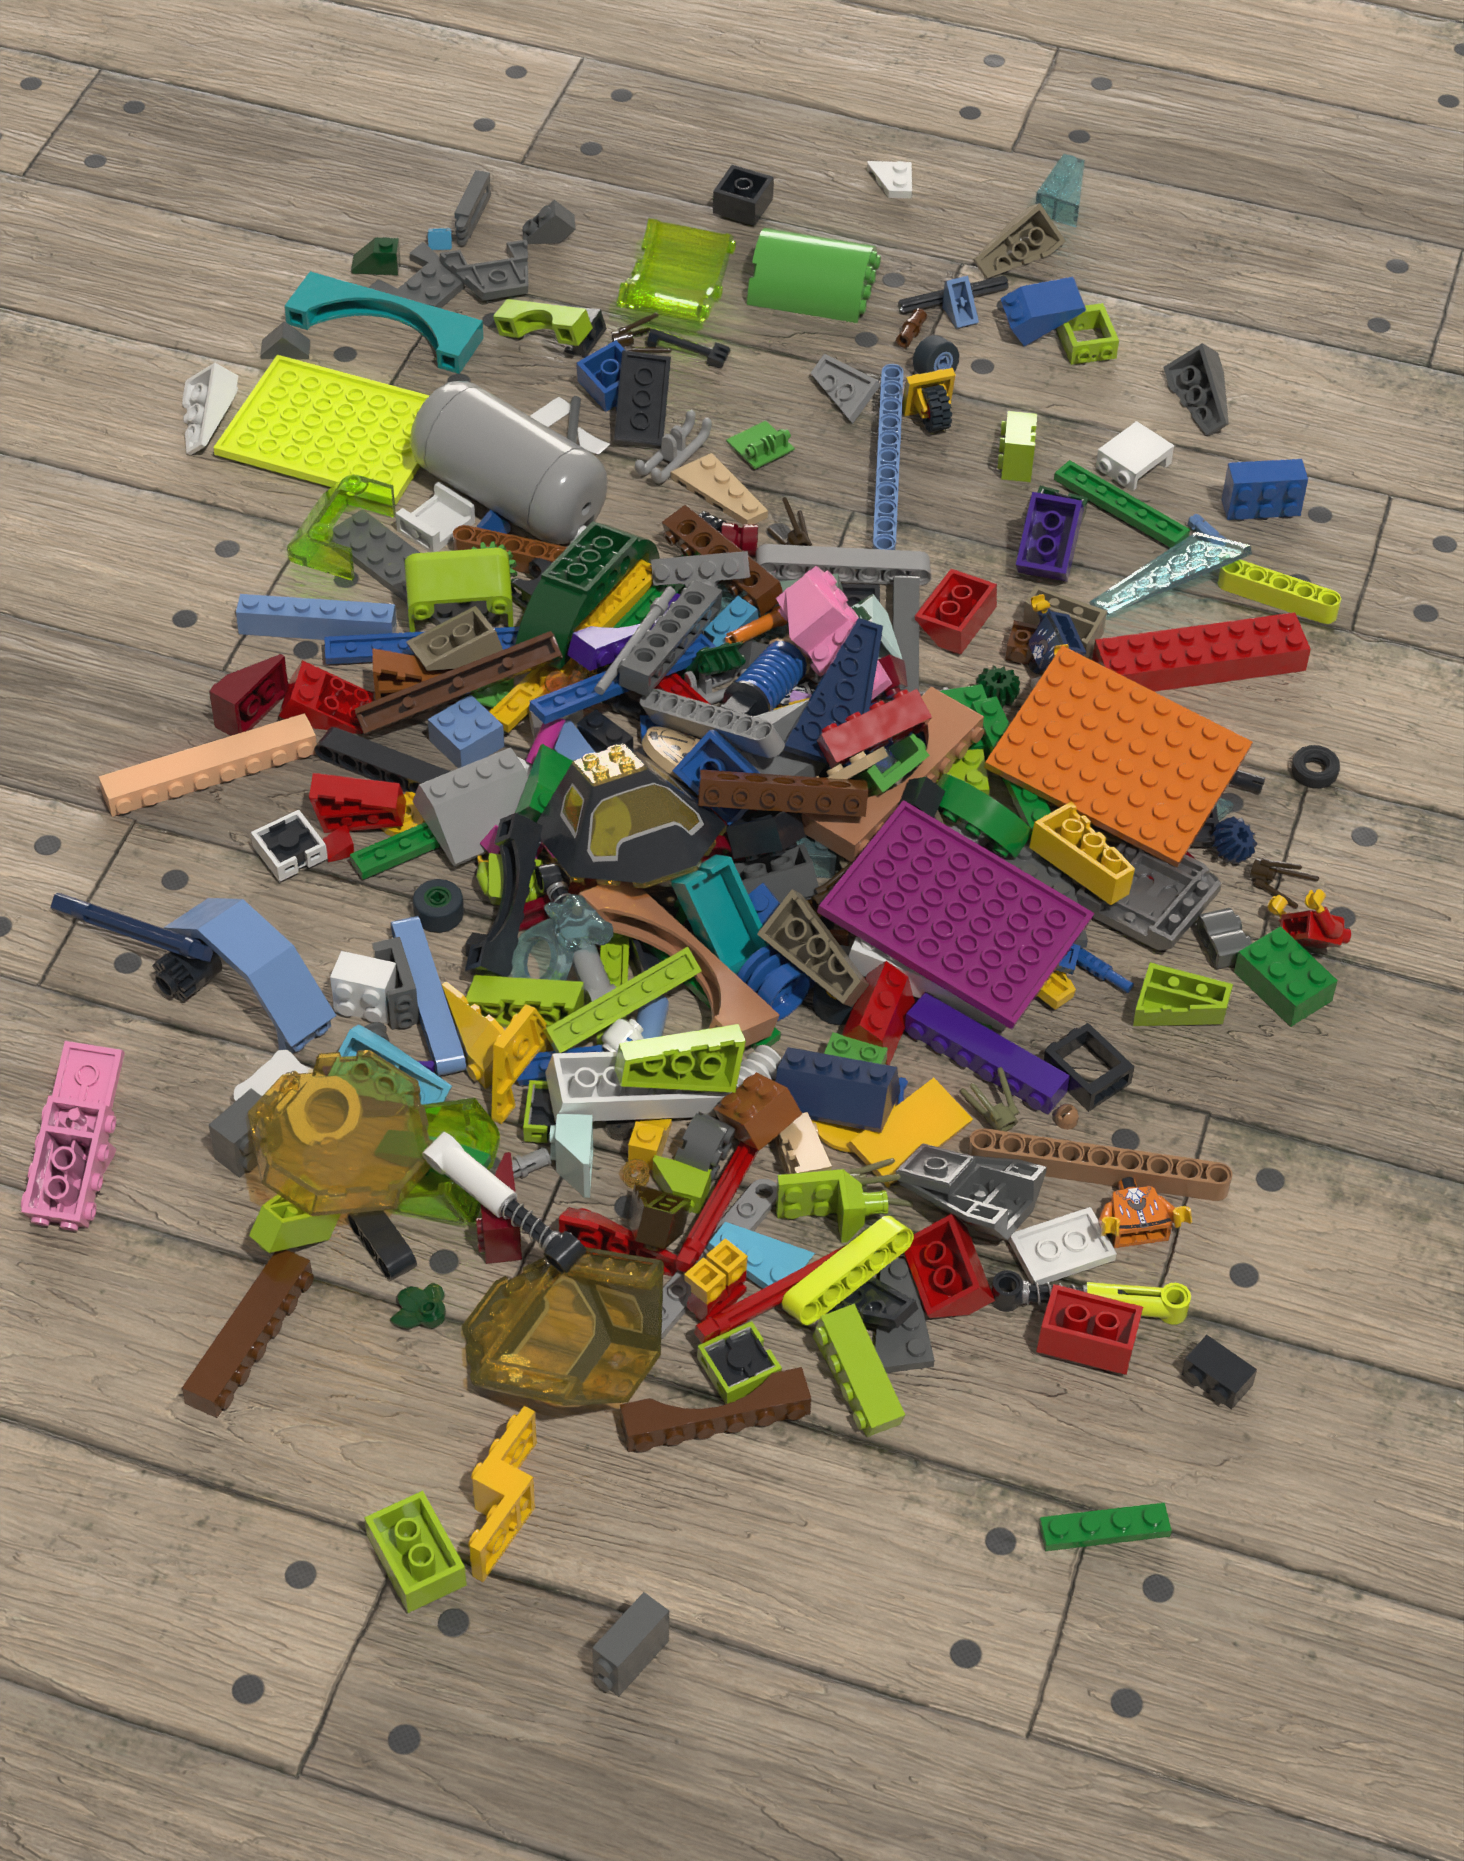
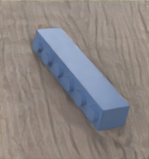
M240 594L236 609L238 632L242 635L325 640V637L396 633L397 628L395 604Z

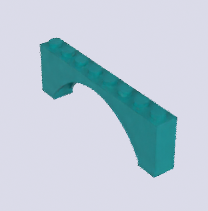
M311 271L284 305L286 323L305 330L325 321L351 316L383 317L404 323L421 333L430 342L437 354L438 368L457 374L461 373L484 339L483 320Z

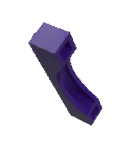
M675 594L668 605L670 606L673 601L676 602L680 594ZM656 620L655 623L652 625V627L650 628V630L656 625L657 620ZM640 624L621 628L590 626L574 632L567 655L589 671L605 666L616 659Z

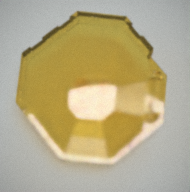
M370 1050L357 1051L356 1056L341 1057L340 1052L320 1053L316 1057L313 1073L292 1071L281 1075L247 1113L261 1183L311 1216L396 1209L430 1168L422 1153L433 1143V1140L429 1139L427 1131L429 1124L424 1105L421 1106L419 1098V1082Z

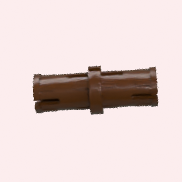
M915 309L910 318L903 323L902 331L896 337V342L900 347L906 348V345L909 347L913 338L921 332V326L927 319V313L923 309Z

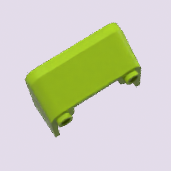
M485 548L414 553L405 559L410 632H415L414 620L428 619L433 615L434 604L486 601L488 611L493 614H507L508 627H514L509 555L504 549Z

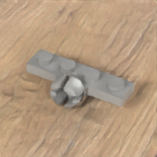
M747 551L651 560L654 586L681 583L685 584L688 588L694 580L718 588L720 580L750 577Z

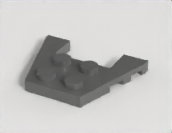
M527 239L507 242L506 251L510 258L468 265L460 250L440 253V262L482 300H493L528 293Z
M424 242L409 253L410 261L423 268L403 285L396 288L378 279L368 287L438 308H442L465 288L464 283L440 262V257Z

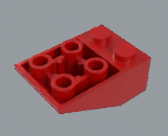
M302 660L290 678L279 717L288 719L305 713L312 729L328 730L330 727H336L349 733L362 734L363 731L356 716L355 708L372 702L374 693Z

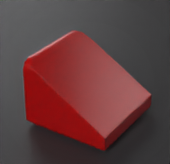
M347 824L339 827L322 839L326 844L328 863L348 858L351 853H354V844Z

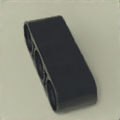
M374 1200L347 1214L354 1233L388 1280H392L417 1266V1261L411 1248L377 1201Z

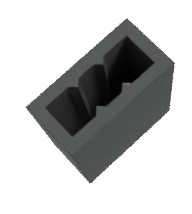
M643 1592L592 1648L593 1678L599 1688L605 1692L611 1691L619 1697L669 1642V1610Z

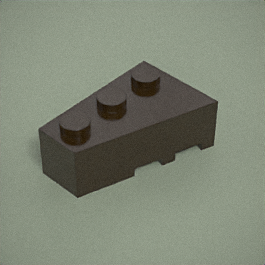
M635 1184L627 1214V1220L635 1241L644 1243L643 1247L648 1250L661 1251V1248L666 1249L684 1233L692 1199Z

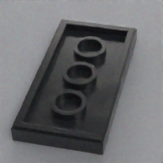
M622 351L613 443L655 449L661 448L665 430L671 357Z

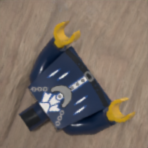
M1044 594L1031 597V606L1038 613L1039 623L1035 633L1029 640V647L1034 656L1028 664L1030 670L1035 674L1045 671L1062 645L1084 656L1086 650L1070 615L1050 611V603L1045 600Z

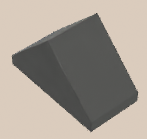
M284 321L262 339L260 356L261 359H275L277 355L292 359H309L311 342L309 338Z

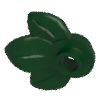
M431 1283L424 1290L412 1286L400 1290L397 1298L402 1308L390 1318L394 1325L407 1329L419 1324L427 1328H435L441 1325L446 1315V1307L443 1303L445 1298L443 1288L436 1283Z

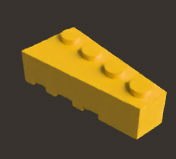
M1072 801L1035 821L1029 848L1110 905L1129 895L1135 868L1115 847H1109L1105 843L1106 837L1101 832L1096 833L1090 827V820L1085 815L1080 816L1076 812L1077 807Z

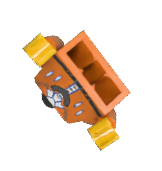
M1132 1177L1123 1178L1119 1181L1118 1186L1120 1190L1112 1193L1111 1202L1104 1205L1098 1220L1101 1236H1105L1106 1233H1112L1114 1248L1169 1241L1172 1223H1174L1175 1228L1181 1227L1182 1222L1193 1223L1189 1207H1174L1165 1198L1159 1196L1155 1188L1151 1186L1138 1188L1135 1179Z

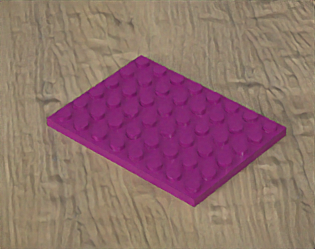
M904 800L821 902L817 913L1011 1030L1026 1012L1095 914Z

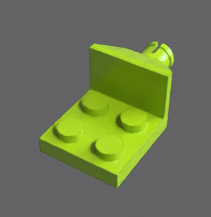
M844 1169L777 1175V1219H795L801 1216L812 1215L826 1216L836 1213L841 1243H847L864 1226L865 1216L888 1214L889 1207L886 1190L870 1193L863 1192L862 1184Z

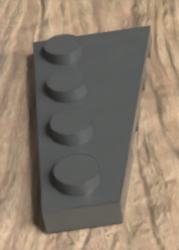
M906 1258L894 1260L880 1271V1281L914 1299L919 1309L898 1328L877 1325L876 1352L886 1373L934 1367L935 1360L919 1291Z

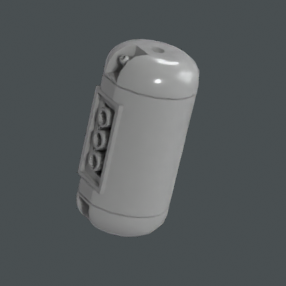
M468 381L448 382L437 388L423 402L416 414L410 437V445L415 461L430 474L486 508L498 513L539 540L555 545L571 543L570 541L575 539L580 526H588L592 521L595 522L606 500L608 487L607 473L603 463L588 450L476 384Z

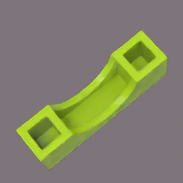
M507 299L493 315L499 335L520 338L534 330L551 329L554 330L558 343L579 346L593 329L587 310L584 308Z

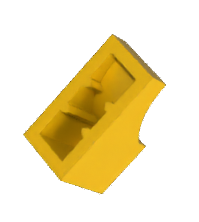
M672 1118L641 1119L640 1122L636 1121L628 1144V1165L653 1170L654 1155L662 1157L672 1126Z

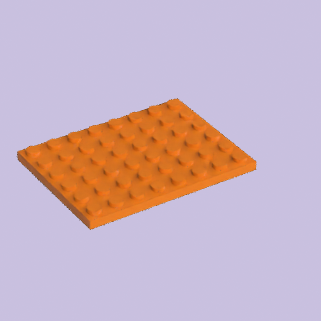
M1062 645L986 760L984 768L1059 807L1072 801L1077 807L1076 812L1080 816L1085 815L1092 824L1178 868L1251 749L1253 742Z

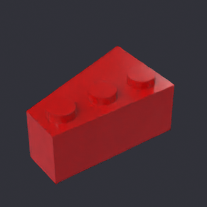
M313 773L309 799L324 833H332L347 824L349 831L403 826L407 801L399 783Z

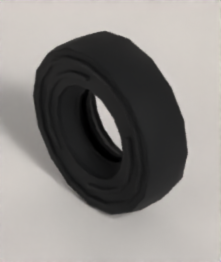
M1320 745L1305 746L1299 749L1293 757L1291 764L1292 774L1304 786L1310 788L1328 787L1336 781L1339 775L1340 761L1337 755L1329 748ZM1310 761L1322 763L1326 770L1323 772L1311 771L1306 767V763Z

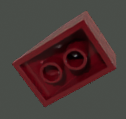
M279 654L227 674L212 686L209 694L215 728L230 736L249 731L285 697L288 677L284 655Z
M505 1152L494 1176L516 1193L511 1152ZM481 1204V1218H476L479 1253L485 1252L486 1264L522 1260L520 1227L513 1226L511 1220L504 1219L503 1216L498 1218Z

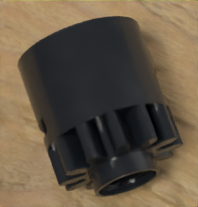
M194 938L201 941L202 944L207 945L203 940L199 938ZM168 951L152 965L156 970L154 972L155 982L160 990L167 996H174L176 1000L180 998L181 1001H185L219 974L223 968L222 962L215 951H213L210 962L198 958L190 959Z

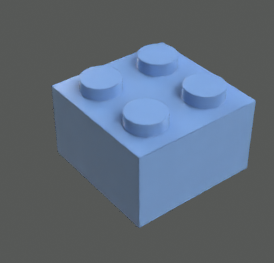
M471 694L428 719L430 742L457 768L488 757L504 747L503 724Z

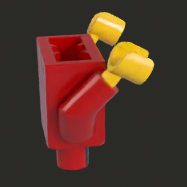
M1317 889L1315 893L1313 890H1310L1305 898V905L1312 910L1286 913L1283 909L1288 902L1281 895L1273 896L1268 903L1267 908L1269 912L1280 917L1278 920L1281 923L1280 926L1301 946L1315 948L1341 946L1342 943L1347 944L1351 939V929L1344 927V918L1331 915L1328 908L1321 905L1326 897V894L1321 889Z

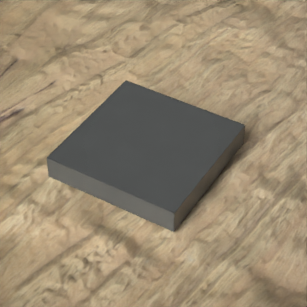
M923 1143L896 1170V1174L901 1176L897 1181L950 1195L974 1169L976 1157Z

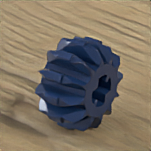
M1234 816L1228 817L1216 824L1213 828V834L1210 836L1214 841L1212 847L1218 851L1217 856H1223L1225 863L1232 862L1234 865L1250 858L1255 853L1254 848L1258 845L1253 839L1256 834L1251 832L1250 824L1245 825L1243 818L1237 819Z

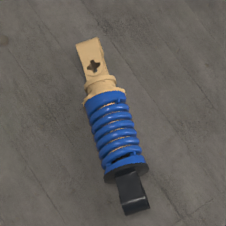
M790 635L782 639L776 638L772 640L769 646L765 648L745 672L726 688L723 695L724 704L721 708L752 717L773 711L798 682L804 679L805 674L809 672L811 658H808L800 646L791 640Z

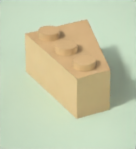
M808 1112L802 1113L800 1117L774 1138L784 1174L831 1170L832 1166L819 1139L817 1125L812 1123Z

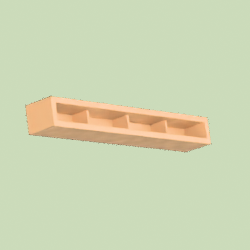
M304 713L99 776L102 795L112 817L125 814L139 808L154 805L168 799L180 797L181 795L316 754L314 750L317 745L316 735Z

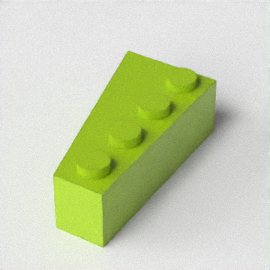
M855 1304L821 1316L812 1337L836 1379L844 1399L850 1405L858 1429L863 1430L866 1437H870L900 1425L905 1417L904 1410Z

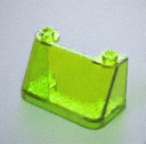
M476 1098L415 1105L409 1121L410 1133L438 1138L442 1132H446L459 1144L490 1154L491 1162L487 1170L490 1171L493 1167L500 1143V1133L495 1122ZM410 1170L406 1186L401 1182L391 1184L385 1198V1202L394 1212L459 1224L475 1222L481 1208V1203L452 1179L433 1172L426 1176Z

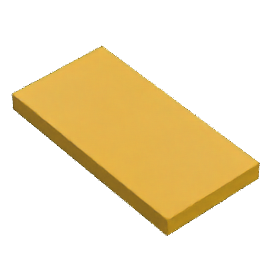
M933 1077L892 1109L882 1133L864 1130L851 1140L848 1146L866 1165L894 1158L895 1162L893 1164L872 1171L876 1176L894 1175L896 1170L921 1144L924 1143L940 1148L970 1125L973 1118ZM897 1180L883 1182V1184L887 1188H889L891 1185L897 1182Z

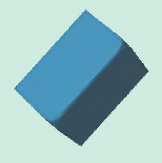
M429 229L428 246L432 250H450L452 248V229Z

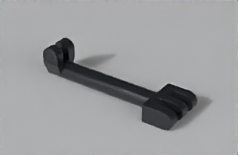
M653 327L647 340L648 347H656L660 340L708 357L707 365L716 368L723 367L731 352L728 346L715 342L713 348Z

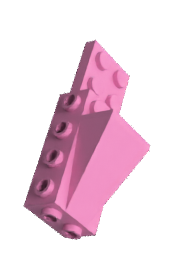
M815 566L776 599L781 606L779 609L780 614L789 623L791 640L800 646L808 658L812 659L811 667L821 677L825 674L851 627L859 617L846 603L848 599L845 594L835 585L837 581L828 570L823 572ZM879 660L877 661L871 700L893 684Z
M69 1041L64 1042L52 1096L48 1095L47 1103L42 1110L41 1129L35 1140L34 1159L28 1170L29 1180L21 1200V1212L31 1219V1223L40 1226H49V1222L59 1223L62 1229L78 1231V1227L88 1228L90 1220H94L97 1205L94 1203L96 1192L101 1190L103 1175L116 1153V1148L108 1142L110 1133H113L116 1127V1116H114L115 1112L112 1111L125 1055L123 1050Z

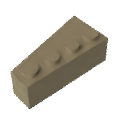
M792 889L757 935L841 1003L852 1007L869 986L868 982L803 895Z

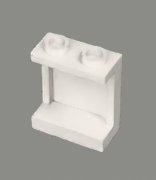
M1136 421L1098 449L1096 468L1117 481L1120 485L1130 491H1134L1137 488L1138 479L1157 464L1164 468L1171 464L1174 445Z
M439 482L434 485V496L412 513L403 508L395 513L397 532L428 552H438L453 540V530L461 525L472 526L475 523V510L472 502L464 499L451 488L445 487Z

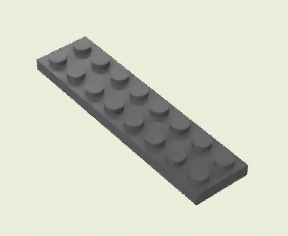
M363 509L324 533L325 541L407 603L404 561L409 555L420 553L418 550ZM485 601L434 604V613L428 620L437 626L476 606L488 622L493 625L500 620V614H493L488 611Z

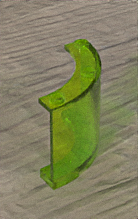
M648 218L641 249L645 250L642 260L637 259L632 271V279L628 278L620 284L616 306L652 314L658 313L662 316L692 322H704L708 319L716 299H721L723 292L722 282L729 256L734 254L736 248V240H733L734 236L729 233H717Z

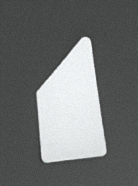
M578 427L579 444L584 449L600 454L610 445V443L602 441Z

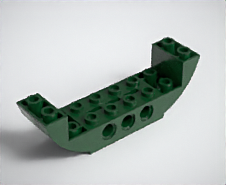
M592 521L541 574V580L535 588L523 615L515 645L552 631L563 659L548 665L560 670L571 658L567 654L572 635L578 625L640 559L650 564L651 560L660 559L655 543L649 539L607 524Z

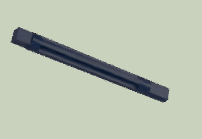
M62 893L54 894L50 908L57 913L190 959L198 958L211 961L214 950L197 939Z

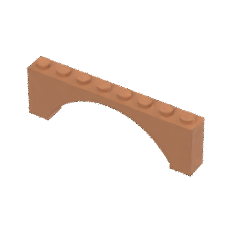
M930 687L921 696L932 716L923 729L926 751L930 756L922 761L914 773L901 784L877 796L868 797L866 817L802 813L801 820L805 834L847 860L854 861L897 809L909 779L927 776L936 783L942 774H947L952 764L958 758H963L968 748L974 742L978 743L984 734V716L937 689Z
M610 881L579 893L572 915L590 931L596 929L626 935L650 944L669 956L689 947L702 972L694 977L702 986L711 1006L712 1022L709 1029L739 1024L746 1040L745 1047L771 1036L780 1015L635 882Z

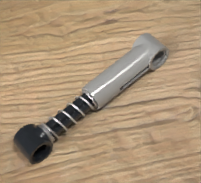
M559 862L536 866L535 879L538 889L541 893H546L549 896V899L553 902V909L557 911L556 917L561 920L560 927L564 929L562 939L579 982H584V1002L587 1005L615 989L616 986L609 981L590 931L582 926V923L572 915L575 903L571 902L572 895L568 893L570 875Z

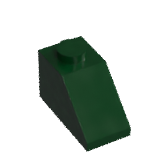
M375 237L354 254L351 274L398 276L401 261L399 238Z

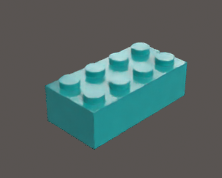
M714 855L697 865V870L687 871L672 880L671 884L696 938L731 971L738 975L743 964L752 954L770 944L757 935L763 925L732 858Z

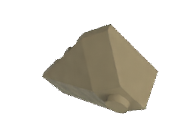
M1039 203L1027 207L1016 216L973 261L987 279L1049 256L1066 241Z

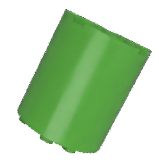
M763 228L753 256L754 273L753 277L749 278L747 305L858 323L860 315L865 314L867 300L865 299H870L872 288L870 284L875 283V269L880 267L881 255H877L876 246Z

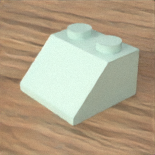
M557 1114L556 1125L550 1126L551 1160H556V1172L584 1198H590L593 1163V1115Z

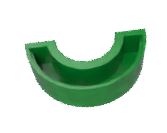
M943 774L937 782V785L945 790L938 808L939 814H942L953 823L959 820L966 824L965 829L977 837L981 834L993 845L992 849L1002 857L1006 858L1007 855H1010L1016 859L1032 835L1033 830L1016 814L989 795L959 778Z

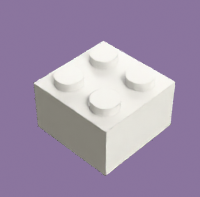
M341 951L330 976L334 1012L344 1016L367 1019L371 1022L389 1024L387 991L398 988L396 963Z

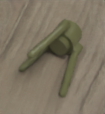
M999 1067L997 1071L1008 1106L999 1103L993 1107L974 1083L970 1084V1088L988 1112L966 1089L962 1088L960 1092L990 1123L994 1130L1007 1132L1018 1123L1015 1116L1020 1112L1014 1104L1003 1068Z
M894 1158L861 1168L850 1169L849 1173L862 1184L863 1192H868V1184L890 1182L901 1178L899 1174L868 1178L864 1174L893 1164L895 1162ZM888 1197V1204L913 1206L912 1201Z

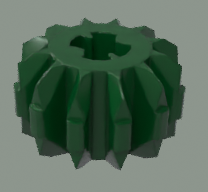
M993 665L991 670L984 668L983 672L976 679V685H983L987 698L997 696L1002 709L1005 704L1012 706L1014 700L1019 696V677L1015 676L1014 670L1007 671L1005 666L997 668Z

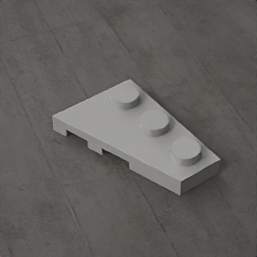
M826 354L822 356L811 371L813 377L852 424L881 385L878 380Z

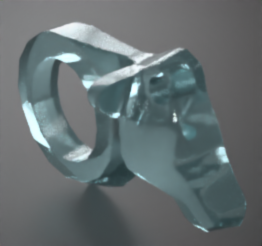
M568 895L561 904L549 902L544 906V909L550 919L529 928L519 936L518 945L514 950L512 959L513 968L511 973L514 978L532 979L527 965L529 953L533 946L543 939L548 942L551 959L547 971L539 979L566 981L575 951L593 944L605 945L613 937L612 924L604 920L586 902L582 895Z

